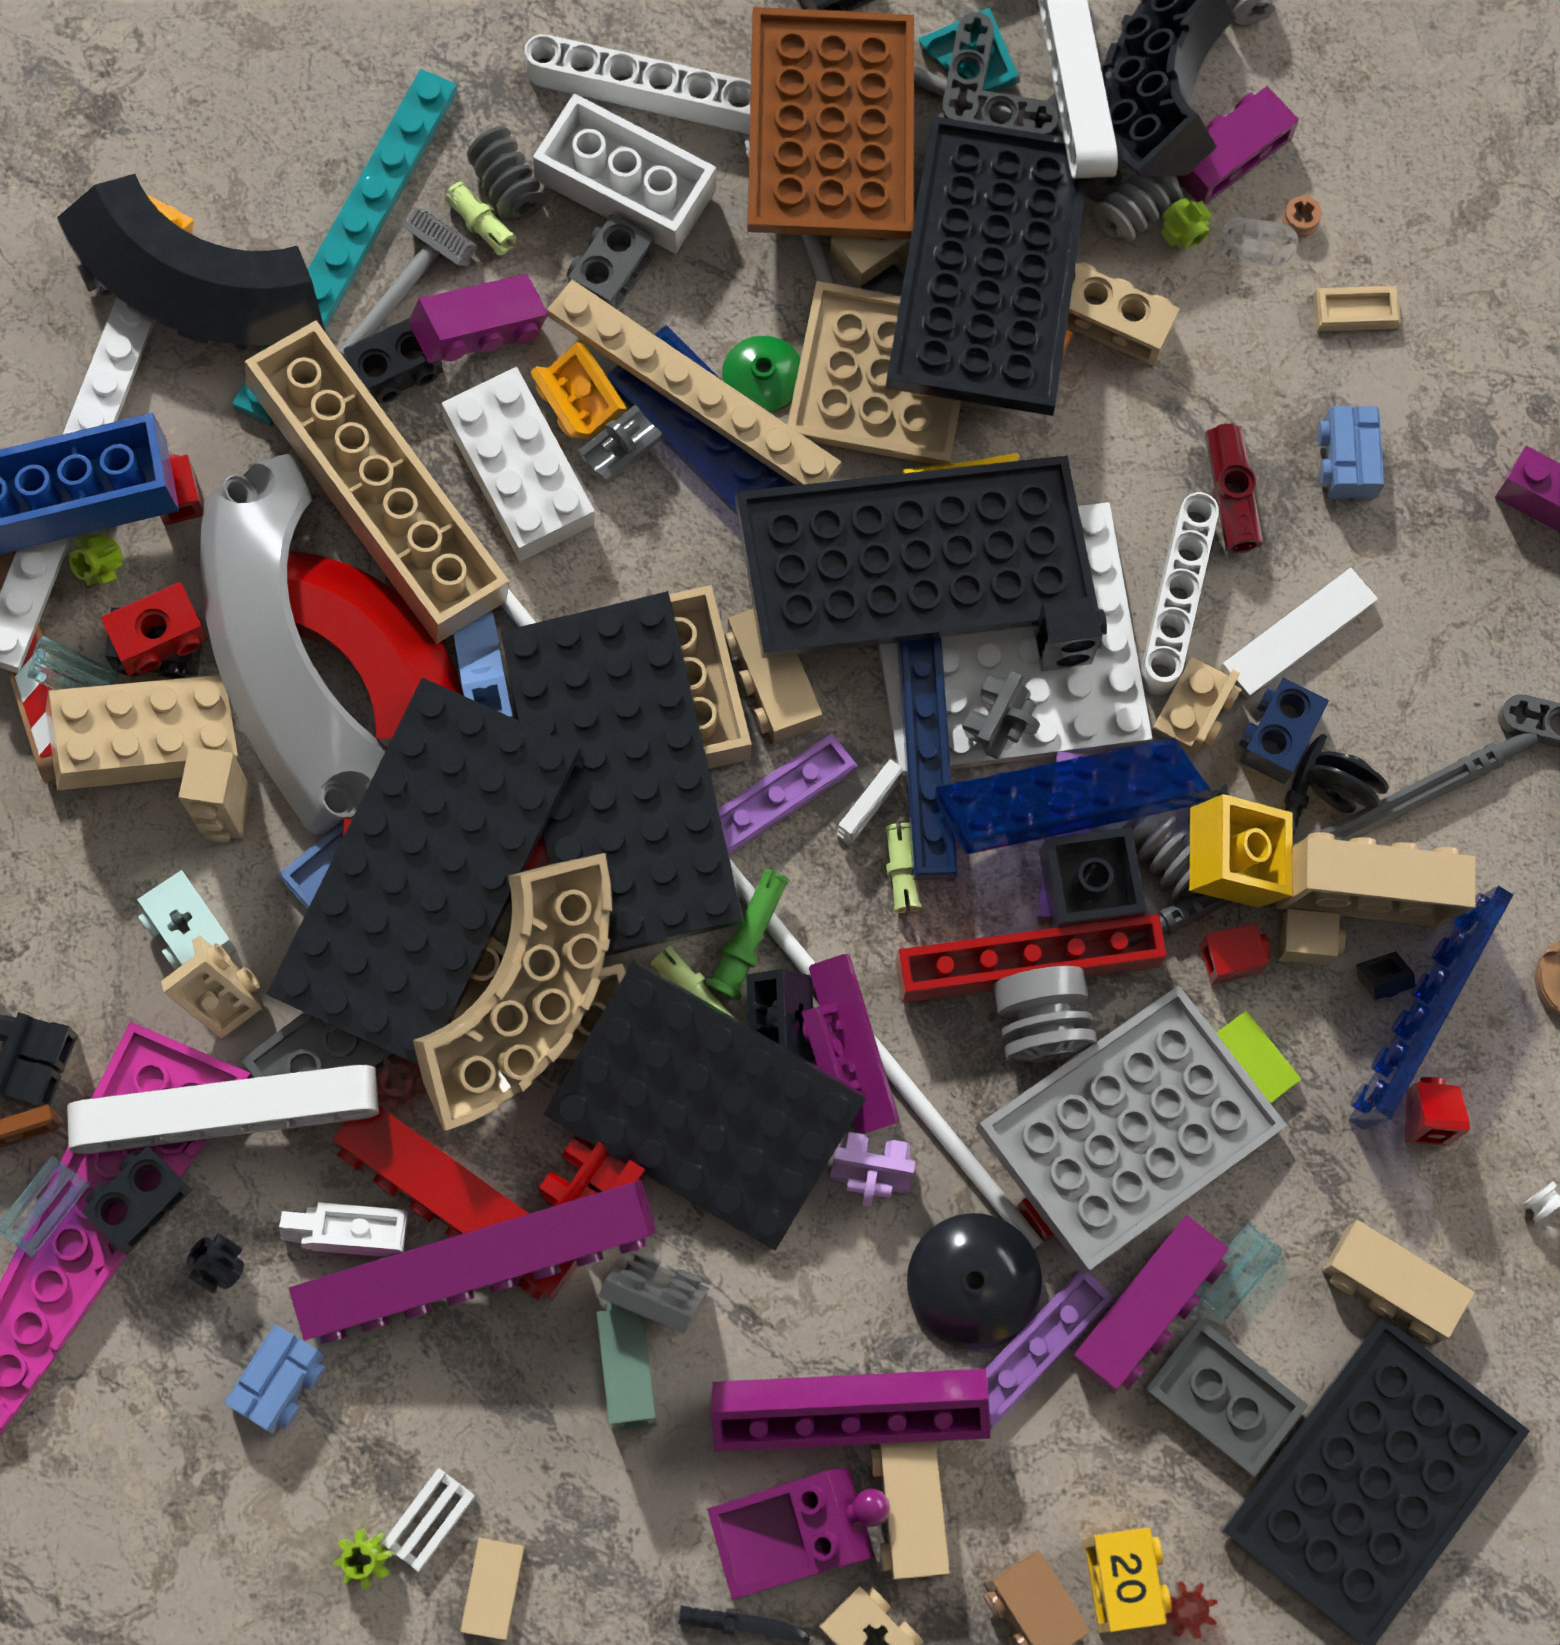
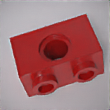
M181 581L100 617L129 676L136 672L138 674L151 672L161 664V661L176 654L178 656L188 655L196 651L201 646V643L208 640ZM153 627H166V631L161 637L156 639L147 638L148 632Z

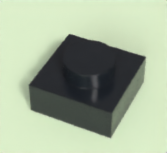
M1396 951L1356 964L1358 980L1375 1000L1392 997L1399 992L1416 987L1414 972Z

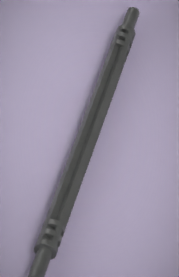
M1520 733L1498 745L1491 743L1483 749L1477 750L1440 771L1380 800L1381 802L1378 807H1366L1319 832L1333 834L1335 836L1334 840L1350 841V839L1361 837L1468 782L1478 779L1480 776L1490 773L1493 769L1504 766V760L1538 744V737L1533 733ZM1200 893L1192 894L1184 900L1158 911L1162 932L1172 934L1232 901ZM1146 933L1127 935L1130 947L1147 939Z

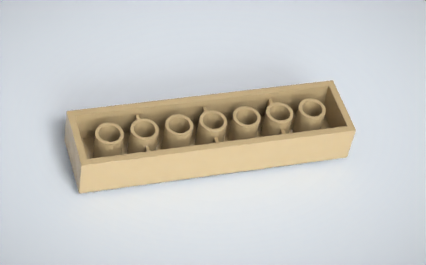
M317 321L310 323L245 360V377L248 388L436 644L507 601L508 578Z

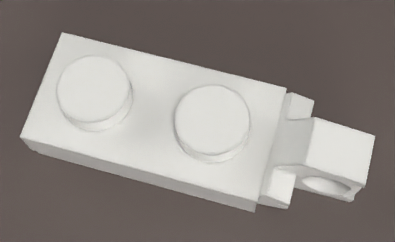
M318 1202L317 1207L307 1208L306 1213L282 1211L279 1226L280 1238L283 1241L301 1243V1248L312 1249V1251L389 1257L402 1253L404 1250L408 1211Z

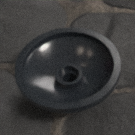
M966 1213L941 1221L921 1238L909 1262L907 1289L916 1316L934 1336L956 1347L985 1349L1010 1340L1022 1331L1031 1320L1041 1295L1042 1275L1033 1247L1017 1228L995 1216ZM979 1272L983 1276L984 1283L980 1289L974 1290L967 1285L966 1278L969 1273Z

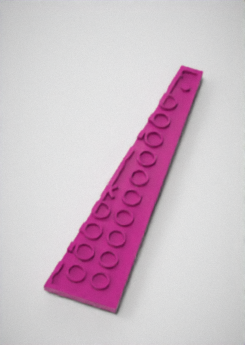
M130 1021L91 1099L251 1079L253 1076L243 1069ZM209 1139L149 1147L182 1178ZM68 1145L0 1281V1437L127 1257L81 1210L88 1205L85 1200L94 1188L103 1182L109 1184L121 1172L119 1166L129 1154L135 1150L142 1152L146 1147L92 1154H77L70 1152ZM150 1171L142 1177L140 1187L143 1192L153 1191L159 1186L161 1182L160 1171ZM118 1203L110 1208L107 1215L110 1225H117L125 1220L128 1213V1207L125 1203Z

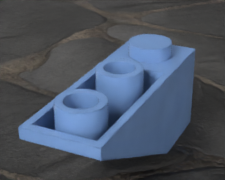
M492 611L453 634L463 693L467 698L514 718Z

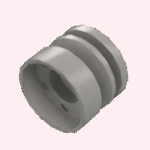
M1054 966L1034 969L1002 978L993 984L992 988L997 1015L1005 1018L1019 1019L1001 1030L1002 1039L1013 1041L1004 1048L1007 1061L1020 1063L1052 1062L1083 1052L1097 1043L1096 1032L1092 1029H1083L1092 1024V1014L1084 1011H1071V1008L1086 1002L1089 998L1082 968L1077 966Z

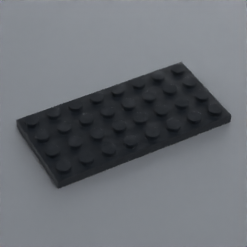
M932 116L890 356L886 389L1053 416L1056 406L1088 178H1072L1064 137Z
M1068 455L736 492L735 495L762 658L1036 626L1043 603L1094 596L1098 610Z
M666 591L500 631L519 721L581 749V754L543 830V836L550 865L605 853L611 883L612 901L608 928V939H610L608 951H605V956L744 924L669 592Z
M421 678L266 995L419 1066L413 1040L429 1035L452 1022L511 899L508 876L524 872L581 754V749L425 678Z

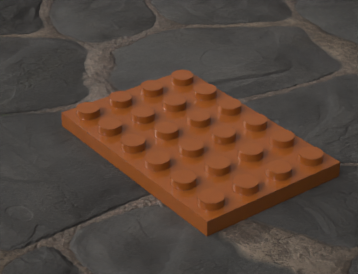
M753 7L747 232L911 239L914 225V15Z

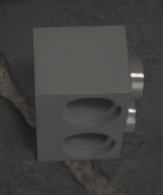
M612 213L605 225L599 224L594 229L589 239V248L582 257L577 255L571 262L567 271L569 282L574 280L618 310L655 256L654 237ZM615 245H624L628 247V249L623 252H615L611 250V248ZM595 276L607 279L600 284H593L588 281Z

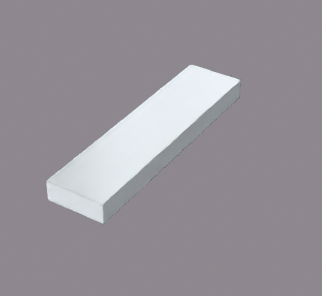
M1349 568L1222 664L1221 669L1228 676L1233 669L1240 672L1234 685L1241 688L1240 692L1248 700L1372 607L1378 598L1354 570Z

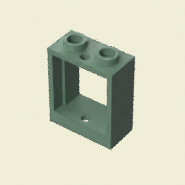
M611 1302L606 1303V1311L597 1312L610 1428L612 1431L655 1426L657 1421L645 1318Z

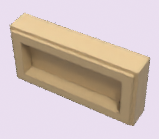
M1397 286L1316 288L1313 294L1317 332L1398 329L1401 324Z
M484 1538L478 1539L460 1632L507 1640L525 1546Z

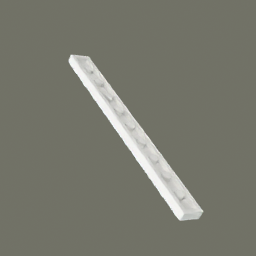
M118 297L115 300L63 434L118 420L156 322L151 323L128 309L127 304ZM72 537L16 551L0 592V668L20 673Z

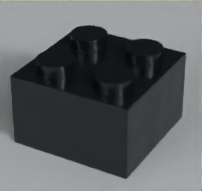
M1132 827L1045 838L1039 850L1052 928L1138 917L1146 914L1147 909Z

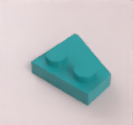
M989 7L980 11L986 14L994 25V42L984 91L997 93L1020 83V79ZM960 20L918 38L922 50L948 71ZM974 26L973 31L969 32L970 50L977 51L978 37L982 34L980 26ZM965 62L957 69L958 75L965 80L975 78L980 72L979 67L972 62Z

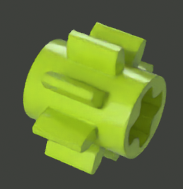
M1187 198L1180 199L1163 213L1162 218L1165 221L1163 223L1165 228L1161 231V234L1171 247L1177 244L1179 247L1183 245L1186 250L1192 249L1209 236L1211 230L1208 227L1210 225L1208 220L1213 215L1202 201L1195 203L1194 201L1189 202Z
M104 532L96 535L88 533L75 539L78 548L69 552V564L77 578L85 580L88 586L99 583L102 586L117 579L114 570L123 566V555L116 541L106 538Z
M361 1528L355 1531V1543L347 1538L339 1540L338 1545L344 1551L341 1558L333 1562V1566L342 1567L346 1574L343 1578L344 1584L354 1579H360L362 1589H367L372 1586V1574L381 1579L390 1574L384 1567L386 1559L394 1555V1551H386L381 1543L385 1534L380 1533L373 1538H367L365 1528ZM362 1552V1555H370L371 1563L366 1565L365 1562H358L356 1554Z

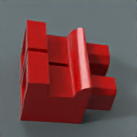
M574 1136L564 1150L562 1159L579 1170L569 1183L551 1171L539 1186L538 1192L550 1205L556 1206L596 1194L595 1191L599 1193L638 1180L643 1181L646 1176L643 1174L645 1169L631 1160L626 1164L607 1153V1146L601 1142L594 1146L590 1142Z

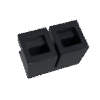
M21 1012L17 1013L16 1018L0 1015V1043L5 1044L0 1055V1096L33 1109L47 1104L50 1105L62 1077L55 1070L64 1072L78 1035L70 1026L53 1021L49 1023Z

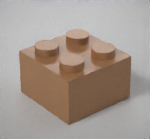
M1039 1549L1028 1553L983 1583L989 1591L983 1595L987 1606L997 1620L1006 1618L1014 1633L1008 1636L1012 1645H1073L1091 1632Z

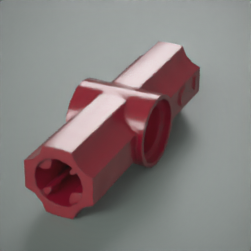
M1234 423L1220 424L1215 428L1207 430L1205 433L1214 483L1212 497L1216 500L1219 507L1226 551H1231L1234 554L1246 553L1263 545L1254 494L1256 477L1249 467L1242 426L1234 425ZM1225 484H1236L1242 489L1243 493H1232L1226 488Z

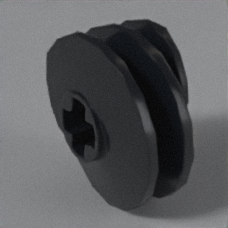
M1332 751L1321 752L1315 759L1316 766H1312L1307 772V781L1313 791L1322 800L1342 813L1354 812L1356 810L1355 803L1365 807H1378L1381 801L1377 794L1383 795L1390 788L1387 781L1372 769L1368 763L1350 754L1346 755Z

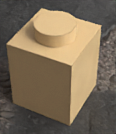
M1287 909L1280 918L1278 961L1330 966L1338 957V954H1343L1346 944V929L1339 927L1340 914Z

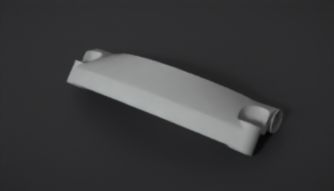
M285 454L257 462L243 475H230L204 500L200 542L201 585L206 622L214 657L238 719L260 761L286 801L300 818L303 826L313 834L323 835L331 831L344 819H353L387 747L362 727L327 688L313 666L296 628L288 593L287 561L294 529L302 513L313 499L299 457L293 454Z

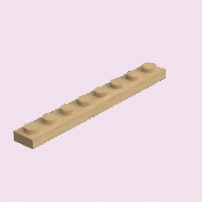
M574 280L568 283L547 309L550 319L793 484L804 485L830 482L840 470L842 461Z

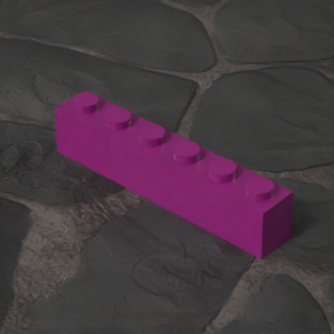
M986 1369L712 1382L711 1423L714 1452L991 1439Z

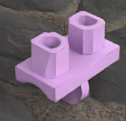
M847 1132L841 1146L835 1150L830 1180L848 1183L846 1191L862 1193V1207L871 1208L873 1196L890 1199L892 1191L909 1194L915 1168V1161L910 1160V1145L907 1142L891 1140L886 1142L884 1155L867 1153L869 1138L863 1134Z

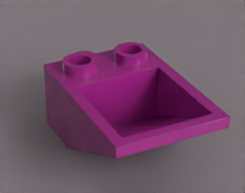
M845 1467L827 1470L708 1508V1515L731 1599H737L874 1558L866 1526L875 1527L885 1522L890 1513L888 1498L884 1493L876 1489H866L857 1495L850 1469Z

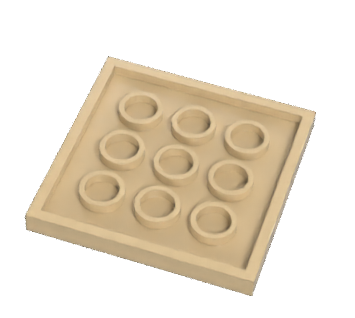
M816 281L787 425L818 444L931 465H949L961 401L885 388L901 296Z

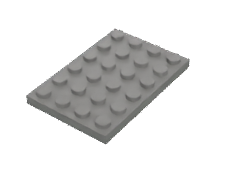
M1178 985L1097 1041L1096 1044L1084 1050L983 1120L975 1129L1085 1275L1287 1127V1124Z

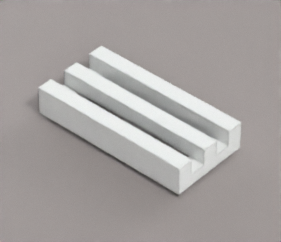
M891 759L887 762L839 823L837 837L847 845L855 841L900 783L903 772L901 766Z
M438 1468L382 1544L420 1572L476 1496ZM443 1482L447 1485L446 1489L403 1546L397 1543L399 1538L440 1483ZM456 1492L462 1498L416 1558L411 1554V1551Z

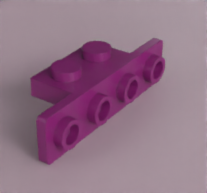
M842 954L811 964L809 972L820 1006L802 1011L804 1019L803 1033L808 1044L812 1046L817 1063L816 1066L867 1095L865 1102L854 1118L856 1130L859 1134L897 1124L899 1117L850 955Z

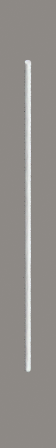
M508 589L507 601L500 606L518 627L536 623ZM730 859L738 896L748 907L755 889ZM773 913L766 931L798 970L803 974L810 975L809 966L815 962L777 915ZM874 1035L888 1080L1001 1218L1017 1228L1035 1250L1044 1242Z

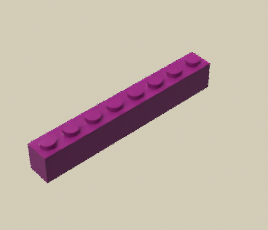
M638 1180L289 1287V1292L303 1340L319 1337L320 1344L322 1345L347 1337L345 1328L361 1324L363 1332L390 1324L388 1315L404 1311L406 1319L432 1311L430 1303L446 1298L448 1306L474 1299L473 1290L489 1285L491 1293L517 1286L516 1277L532 1272L534 1280L560 1273L559 1264L575 1259L577 1267L603 1260L602 1251L619 1246L621 1254L641 1249L647 1246L645 1238L657 1233L642 1180Z

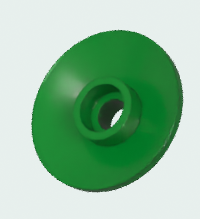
M772 336L750 337L736 344L727 354L722 368V380L769 413L776 412L792 403L801 358L791 345L779 338ZM759 364H767L771 369L768 372L762 373L756 367Z

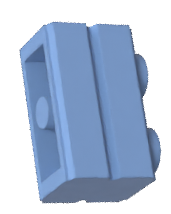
M1333 406L1329 408L1324 420L1319 421L1317 426L1318 446H1325V459H1322L1319 465V481L1321 485H1327V498H1354L1362 500L1377 498L1384 487L1380 409L1377 406H1358L1356 408H1353V406Z
M274 1324L224 1404L274 1435L280 1427L287 1430L301 1408L296 1404L297 1399L305 1387L312 1390L321 1379L326 1367L320 1363L325 1355Z

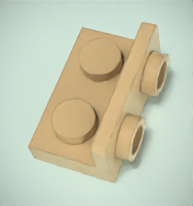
M1191 656L1151 732L1194 755H1197L1203 743L1211 747L1223 725L1216 721L1220 710L1224 708L1230 711L1241 691V688L1234 685L1240 672L1233 669L1228 676Z
M199 935L192 940L195 956L162 980L161 984L163 992L222 1039L262 1009L258 994L260 983L248 968L243 967L240 969L236 966L222 946L217 943L211 945Z

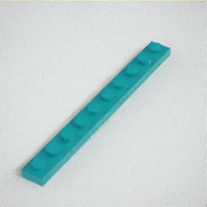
M420 68L312 260L308 272L313 282L325 330L458 93L456 83ZM264 346V348L262 349V351L265 350L266 348L270 347V346ZM245 380L232 403L234 410L272 427L273 420L248 388Z

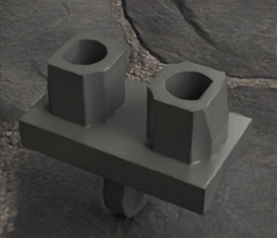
M634 405L616 421L611 420L606 424V429L578 450V453L605 484H608L663 439V433L652 425L641 410Z
M1011 671L1007 679L987 676L981 688L980 696L984 703L993 705L989 715L972 710L968 713L962 726L966 736L981 744L986 755L995 759H999L1008 739L1018 743L1023 733L1035 735L1040 728L1039 721L1032 716L1036 704L1028 700L1031 692L1022 684L1024 677L1021 674Z

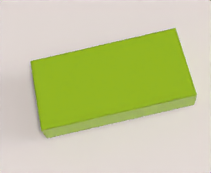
M1244 1011L1216 1033L1270 1104L1302 1080L1247 1011Z

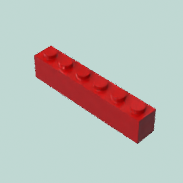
M1159 914L903 948L898 949L895 964L901 1002L907 1003L993 991V984L1002 978L1046 967L1077 966L1084 970L1085 978L1154 969L1161 966L1167 954ZM1146 933V940L1130 947L1127 935Z
M378 1106L379 1114L376 1116L345 1121L332 1139L336 1146L341 1149L336 1155L338 1158L356 1171L362 1165L376 1174L372 1182L392 1197L398 1191L412 1200L408 1208L425 1221L430 1223L434 1217L448 1226L444 1234L449 1238L529 1214L380 1106ZM573 1259L560 1263V1273L534 1280L532 1272L517 1276L521 1279L517 1286L537 1301L540 1300L542 1295L553 1301L577 1268L576 1260Z

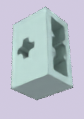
M182 870L137 899L145 912L138 916L152 938L161 934L169 945L162 952L174 970H177L195 956L192 940L199 935L211 945L217 943L222 946L228 955L236 950ZM182 920H184L190 928V931H188L184 935L181 933V931H179V928L176 925Z

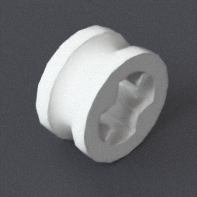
M1554 1181L1522 1204L1525 1210L1531 1209L1534 1212L1533 1220L1536 1223L1560 1206V1195L1556 1193L1555 1188L1557 1185Z

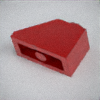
M1422 1077L1419 1082H1415L1406 1090L1404 1142L1449 1146L1469 1132L1470 1120L1461 1087L1446 1085L1447 1080L1440 1077Z

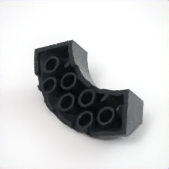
M1141 0L1132 15L1125 14L1121 22L1123 26L1122 33L1117 43H1111L1104 62L1106 70L1107 68L1115 69V72L1113 71L1109 79L1105 77L1104 87L1117 153L1141 177L1188 175L1217 148L1199 114L1194 111L1193 98L1196 79L1208 52L1221 34L1236 19L1226 0Z
M136 174L95 184L57 217L62 232L76 257L97 278L98 284L106 291L110 290L116 297L127 304L128 309L151 323L156 321L164 326L178 331V335L208 343V340L235 344V348L247 349L246 345L272 346L314 321H317L325 332L313 282L298 245L277 250L248 251L228 248L200 239L174 224L159 211L141 187Z

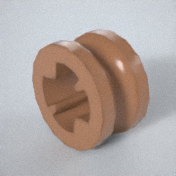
M1297 196L1291 199L1283 214V227L1289 234L1298 238L1312 235L1317 229L1322 216L1321 207L1312 197ZM1297 211H1299L1300 215H1302L1303 211L1310 215L1307 223H1305L1304 218L1301 222L1294 218Z

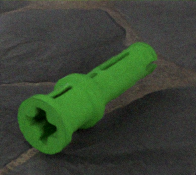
M764 868L759 884L743 915L744 924L738 926L731 943L726 942L725 945H722L720 952L723 955L712 978H707L704 983L708 988L731 999L740 1001L742 997L740 988L746 978V974L750 968L756 967L758 962L756 960L758 956L754 953L790 879L777 872L773 874V870Z

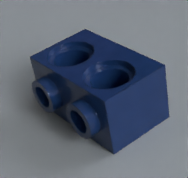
M1284 677L1276 690L1268 687L1257 707V710L1264 714L1258 725L1249 723L1238 744L1245 748L1239 762L1285 785L1294 772L1329 700ZM1287 704L1294 707L1299 717H1286L1281 712L1280 705ZM1271 740L1279 746L1281 753H1268L1264 750L1261 741Z

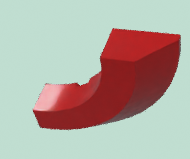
M289 551L287 585L290 606L299 636L328 646L359 673L369 692L373 705L377 740L388 747L421 678H425L464 696L457 676L458 673L442 642L438 644L434 642L404 599L395 590L372 575L347 563L321 555Z

